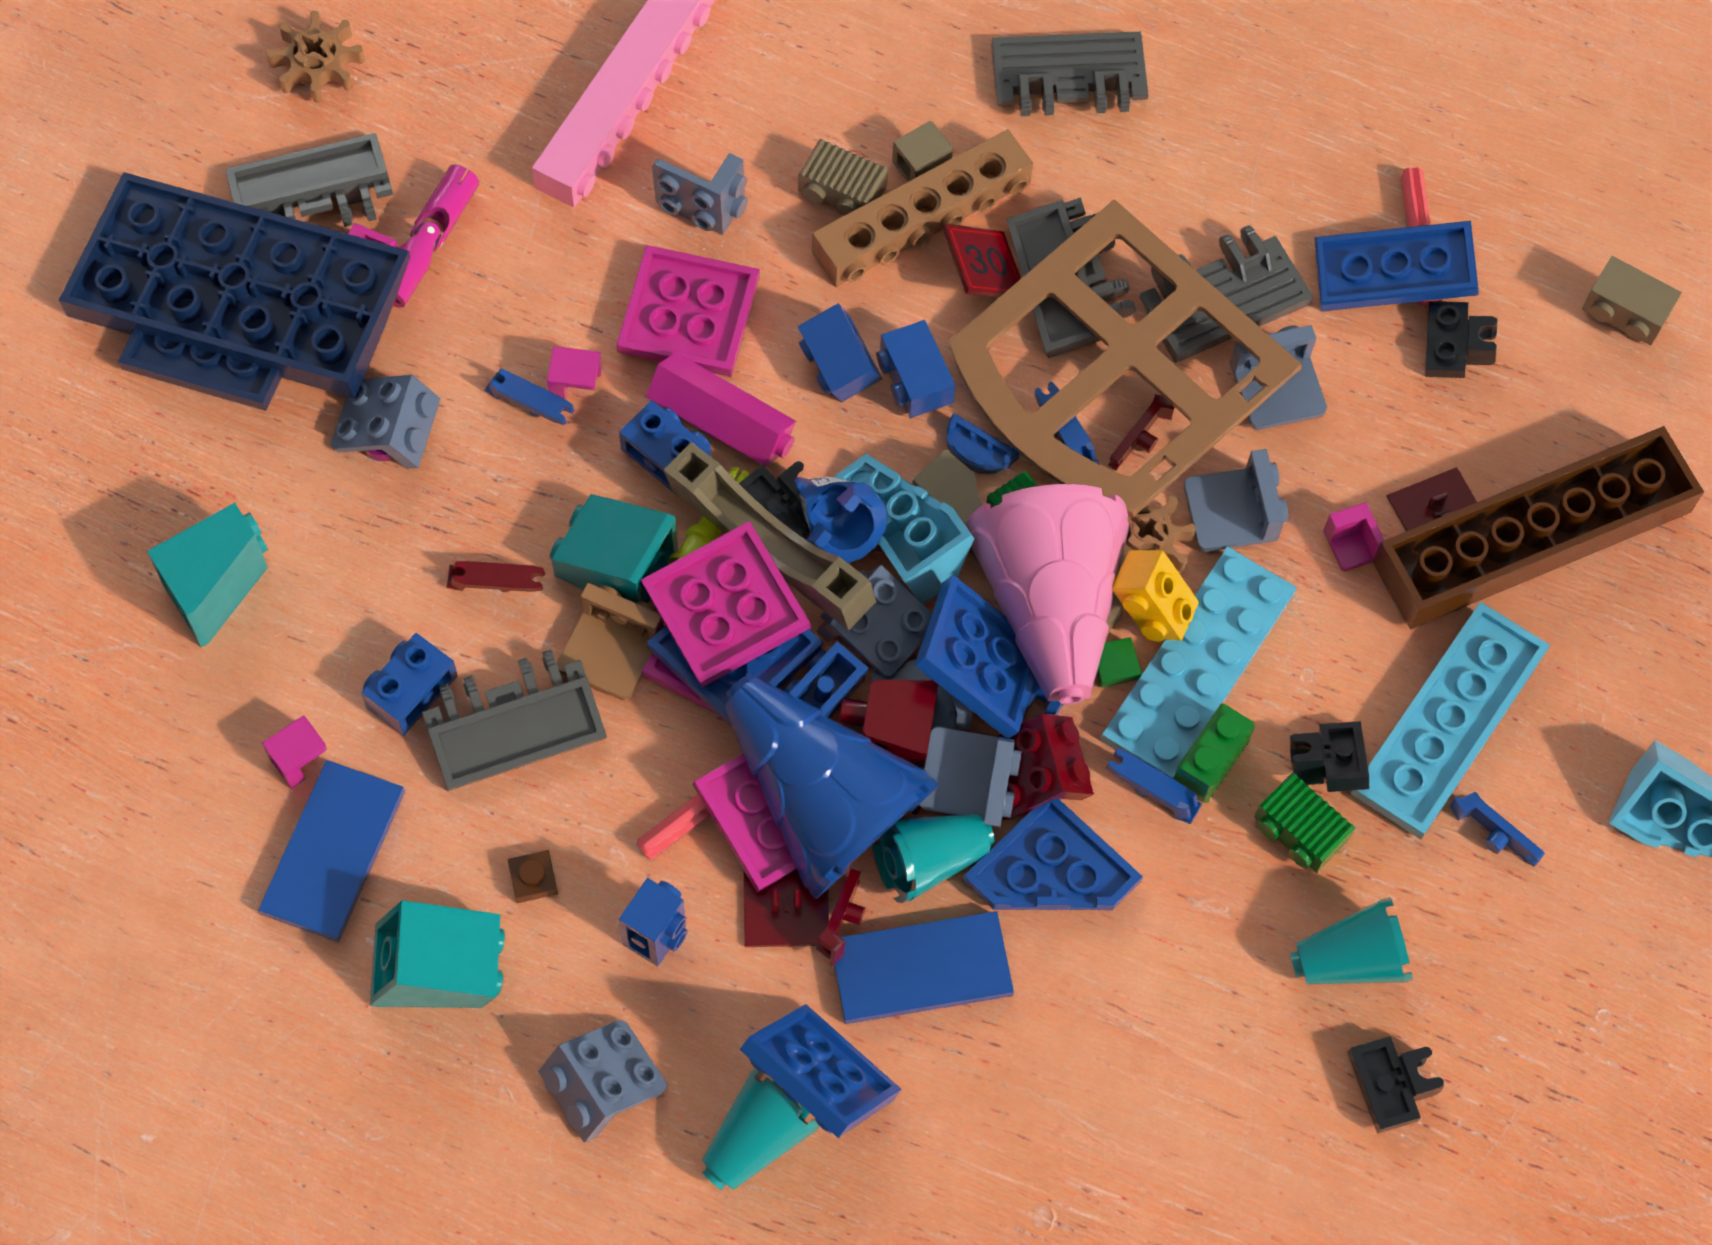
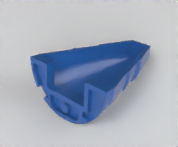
M743 677L726 692L730 699L725 705V710L751 776L758 779L775 826L782 833L803 886L809 890L815 899H818L845 874L848 866L904 814L911 813L940 786L924 769L872 743L870 738L823 716L821 709L756 677L750 681Z

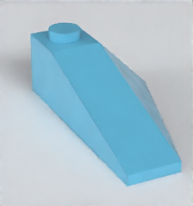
M868 454L863 455L834 476L835 478L851 482H864L871 486L881 498L888 515L886 530L878 544L905 584L922 604H925L939 594L942 583L952 575L958 577L974 537L953 507L945 502H939L931 497L927 491L918 485L914 486L904 480L897 472Z
M1654 740L1630 771L1609 819V824L1648 846L1659 848L1660 845L1683 850L1685 855L1698 857L1700 854L1712 857V776L1687 758Z

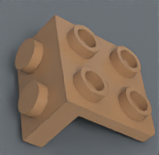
M587 583L581 594L583 614L557 660L559 672L567 676L564 665L581 660L591 687L620 700H628L634 693L642 677V669L652 654L647 647V642L663 628V620L656 608L649 603L643 601L634 603L622 598V595L617 590L609 586L601 585L599 588Z

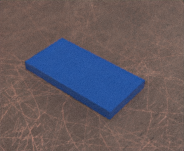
M1471 221L1315 237L1321 312L1479 295Z
M326 760L258 909L260 915L339 942L404 796V787Z
M997 911L840 937L846 942L844 956L834 965L845 1024L1010 997L1014 994Z

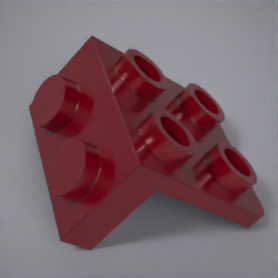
M1041 713L1023 722L1019 732L1010 738L1015 739L1014 750L1022 752L1018 776L1009 775L1007 792L1014 793L1011 817L1002 816L1003 820H1012L1055 798L1082 801L1094 795L1090 781V770L1084 760L1079 742V731L1074 724L1073 717Z

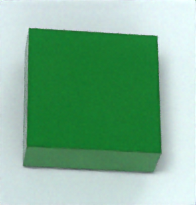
M1131 637L1106 642L1097 670L1101 688L1139 680L1142 673Z

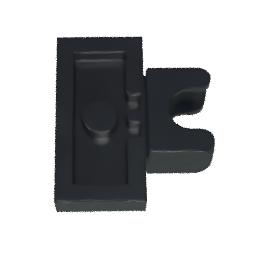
M1429 301L1425 377L1465 378L1466 361L1468 365H1493L1496 362L1497 345L1494 342L1483 340H1493L1496 338L1498 319L1494 316H1469L1468 320L1469 302Z
M800 461L795 462L780 474L777 479L762 464L739 484L768 512L792 531L803 537L810 530L802 510L799 492L793 481L803 470L804 464Z
M1361 721L1319 724V732L1300 733L1290 736V757L1293 764V773L1302 779L1305 784H1324L1325 778L1327 792L1369 789V772Z
M1391 1036L1351 1047L1347 1052L1377 1134L1418 1122L1421 1116L1415 1101L1432 1097L1440 1093L1444 1087L1442 1078L1434 1077L1427 1079L1423 1078L1418 1072L1417 1067L1423 1066L1432 1055V1050L1429 1047L1405 1052L1398 1056Z

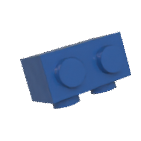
M839 303L798 326L804 338L799 341V345L809 362L815 360L821 372L816 374V378L826 395L832 393L843 402L883 379L851 316Z
M925 320L881 335L880 351L876 352L879 367L883 374L889 373L894 383L891 385L894 400L898 407H905L910 419L954 403L955 383Z
M653 400L619 431L621 450L671 491L672 489L664 469L691 442L711 457V445L701 433L689 431L681 424L680 418L673 410L668 407L661 408Z
M416 632L408 641L403 640L395 647L390 656V661L381 671H374L366 679L363 691L361 692L366 708L404 736L422 717V712L428 710L440 697L439 686L444 684L449 686L457 678L454 660Z
M837 641L827 652L823 649L818 652L807 666L810 671L800 682L795 678L784 691L821 709L822 715L830 719L842 706L843 698L849 699L864 682L868 667Z
M647 877L618 919L622 945L657 967L669 950L677 951L688 933V930L685 929L687 917H685L684 900L680 898L682 896L681 892L668 882L661 880L657 884Z

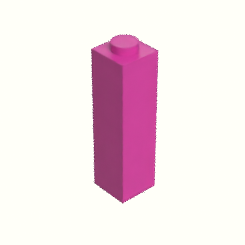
M677 352L657 365L646 395L648 399L653 400L662 407L670 408L679 417L764 466H768L778 457L784 458L790 451L794 443V437L791 436L796 423L794 419Z

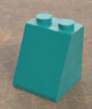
M590 494L584 506L579 504L575 508L569 522L571 528L565 538L559 537L550 552V559H552L554 576L584 590L587 583L599 588L601 585H606L617 590L622 595V598L634 603L638 601L648 603L650 597L644 589L641 580L669 565L668 560L671 554L678 552L676 517L668 513Z
M236 503L227 506L147 551L163 587L201 648L209 644L268 568L263 553L268 551V548L260 535L262 532L252 514L248 512L243 515Z
M401 900L375 924L370 1006L483 1008L499 995L503 983L502 971L498 970V957L503 950L505 942V932L503 929H500L501 914Z

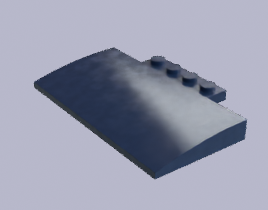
M123 172L58 301L68 317L131 334L118 360L122 370L266 411L281 378L355 398L384 331L411 255L405 249Z

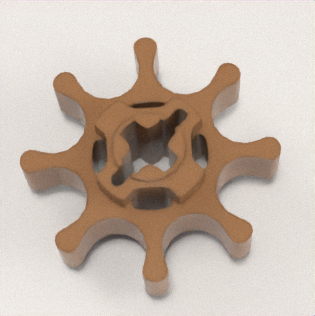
M312 11L310 13L311 26L305 31L296 32L287 23L280 24L279 28L282 39L290 43V45L283 50L269 49L267 57L272 68L279 66L290 68L288 72L279 77L284 93H289L296 84L305 82L311 84L310 90L313 101L320 102L322 100L320 89L326 82L337 81L345 90L352 89L350 73L342 70L344 65L352 62L362 64L365 58L361 45L352 47L342 45L345 40L352 37L348 20H342L340 25L334 30H324L321 28L319 12Z
M1170 496L1166 505L1161 508H1151L1146 505L1134 517L1128 515L1129 530L1118 573L1129 550H1163L1178 572L1184 571L1188 558L1186 555L1177 552L1173 547V543L1179 540L1192 541L1196 526L1194 524L1177 526L1169 520L1168 516L1174 513L1177 507L1178 498L1176 496Z

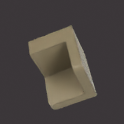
M928 121L893 142L892 163L909 182L952 159L953 147L932 121Z

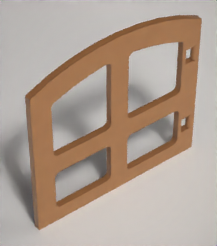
M1115 199L949 340L959 372L975 402L994 428L1018 453L1041 472L1060 484H1079L1102 488V495L1108 498L1113 494L1118 495L1125 502L1128 515L1132 517L1302 369V364ZM1115 239L1123 240L1176 287L1172 294L1136 324L1128 323L1075 275L1081 267ZM1052 297L1106 344L1108 348L1037 411L1029 413L1024 410L1000 375L988 348L1045 298ZM1197 311H1202L1259 361V364L1218 399L1210 397L1156 348L1163 339ZM1127 371H1135L1191 422L1186 429L1131 476H1124L1101 466L1054 438L1056 432ZM1255 380L1263 388L1246 401L1240 392ZM1165 459L1173 467L1156 481L1149 472Z

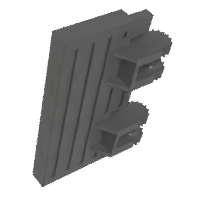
M1141 31L992 38L991 50L998 106L1014 105V95H1018L1021 117L1030 116V111L1032 110L1030 94H1042V110L1045 116L1054 114L1053 93H1056L1057 103L1089 102V91H1093L1096 113H1105L1107 96L1105 91L1117 90V106L1120 112H1129V90H1131L1132 100L1148 99L1149 94Z
M376 133L226 169L234 203L296 219L293 210L294 206H299L301 217L332 210L331 197L336 196L344 227L353 225L352 211L348 206L350 204L363 202L362 208L368 221L377 219L369 188L374 187L377 199L393 195Z
M1081 197L1066 203L1060 200L1006 219L1023 277L1096 215H1088L1070 222L1072 219L1086 215ZM1115 240L1110 242L1075 273L1089 288L1092 285L1107 281L1099 254L1114 248ZM1126 279L1109 281L1090 288L1105 302L1121 297L1130 291ZM1045 298L1033 309L1048 358L1101 341L1055 298ZM1130 300L1109 305L1123 318H1127L1136 312L1135 304Z
M1251 225L1245 226L1240 230L1242 242L1251 257L1246 259L1232 236L1226 234L1220 237L1219 246L1233 271L1229 270L1223 258L1196 269L1202 277L1259 327L1306 307L1313 300L1312 293L1278 238L1273 236L1261 241ZM1180 254L1179 256L1190 265L1185 256ZM1152 267L1153 279L1164 299H1166L1176 290V287ZM1155 287L1140 293L1139 298L1145 306L1147 314L1162 302ZM1197 311L1163 339L1162 342L1174 362L1177 363L1228 341L1232 337L1204 312Z
M552 650L542 652L543 664L549 673L553 687L540 692L534 679L531 663L528 662L527 658L518 660L529 695L524 697L519 681L487 690L485 695L490 708L486 710L483 708L473 676L463 678V686L467 697L470 698L474 714L459 718L455 707V697L452 689L449 688L448 684L439 686L450 721L444 723L439 707L423 711L422 714L448 791L607 739L581 660L564 665L569 682L563 684Z

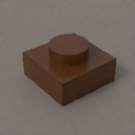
M549 850L507 859L517 903L558 894Z

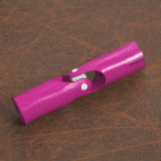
M452 164L448 167L411 229V238L399 247L408 250L411 256L393 306L398 308L405 307L429 268L433 251H436L445 242L478 188L479 180L470 170L460 185L458 184L467 168L457 164ZM426 218L437 220L443 227V235L441 236L437 224L433 222L421 223V221Z

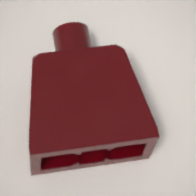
M933 679L871 681L868 702L843 698L840 723L863 726L862 735L870 738L872 743L918 767L925 768L936 706L938 683Z

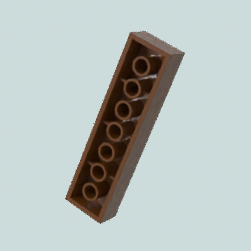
M1662 426L1381 541L1372 562L1411 630L1687 515L1693 511L1704 491L1665 426Z

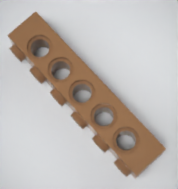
M1009 129L813 232L812 253L836 287L847 281L854 282L860 279L867 270L880 263L885 265L892 262L902 251L912 246H922L930 240L932 235L942 231V227L945 224L958 226L969 215L977 211H987L997 200L1009 194L1016 195L1022 192L1031 182L1033 162ZM984 174H992V175H994V176H996V177L988 178V177H985V176H983V175H984ZM959 191V192H962V193H964V194H962V195H954V194H952V193H950V192ZM926 208L931 210V212H920L918 209ZM887 226H896V227H898L899 229L889 230V229H887V228H885V227H887ZM862 243L866 246L858 248L854 247L853 244Z

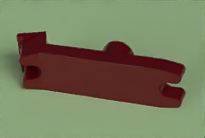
M1155 394L1151 405L1109 459L1111 461L1108 466L1117 471L1136 446L1150 453L1157 444L1158 438L1149 433L1148 430L1158 418L1172 420L1175 407L1162 395Z
M456 561L454 565H449L446 588L463 591L465 588L495 589L501 592L542 591L543 585L541 582H534L533 579L536 576H545V571L543 568L533 565Z
M852 868L828 925L817 939L820 944L816 947V950L830 960L829 965L831 966L835 965L844 956L846 942L838 936L844 920L860 925L866 907L852 903L861 875V871Z

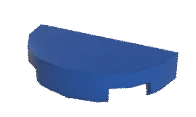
M952 414L947 425V447L950 453L971 471L979 474H995L1008 469L1019 459L1020 453L1014 448L958 415Z

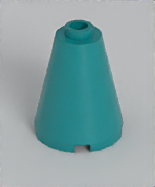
M977 814L902 818L879 838L880 842L872 844L873 854L878 872L886 889L895 888L900 896L893 899L898 903H906L983 858L990 852V847L994 843V833L991 825L984 824V821Z
M1391 897L1381 899L1297 942V952L1290 953L1296 978L1305 977L1307 985L1405 983L1413 981L1412 973H1403L1402 965L1409 964L1410 961L1397 915L1388 916L1386 907L1394 906Z
M755 1068L747 1077L702 1158V1162L707 1166L702 1173L720 1190L726 1185L733 1190L809 1137L820 1127L813 1118L807 1123L805 1119L810 1113L801 1104L790 1100L784 1094L782 1087L774 1080L771 1081L766 1078L764 1081H761L760 1078L764 1073Z

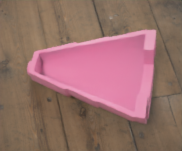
M1052 484L1025 488L1002 495L1001 504L992 508L990 504H983L970 515L966 527L974 537L971 548L994 590L993 595L1016 634L1015 643L1048 701H1059L1061 704L1072 705L1090 698L1109 630L1106 622L1115 595L1112 591V586L1118 574L1129 530L1125 502L1116 494L1111 495L1110 498L1103 496L1102 488L1094 486Z

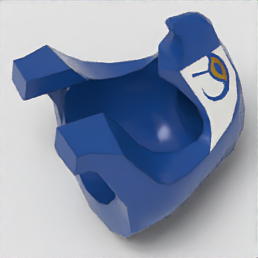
M797 477L794 479L793 483L799 492L802 510L810 530L808 542L828 553L841 557L847 563L863 558L877 546L886 530L888 512L883 501L871 486L864 482L856 483L835 477H813L807 479Z

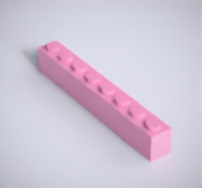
M647 0L533 165L532 173L536 189L572 207L576 206L582 196L587 197L595 184V176L602 167L606 168L611 163L616 145L621 138L626 139L630 135L634 126V119L640 110L645 111L649 107L655 88L659 82L664 83L668 79L674 60L678 54L683 55L687 51L693 32L697 26L702 27L706 23L710 14V7L715 0Z

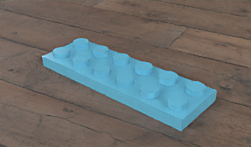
M1227 546L1195 594L1199 604L1182 641L1165 640L1103 732L1100 741L1115 750L1119 748L1129 752L1173 779L1177 766L1219 705L1224 703L1294 596L1297 587Z
M1480 602L1369 764V789L1352 790L1350 794L1419 839H1422L1550 645Z

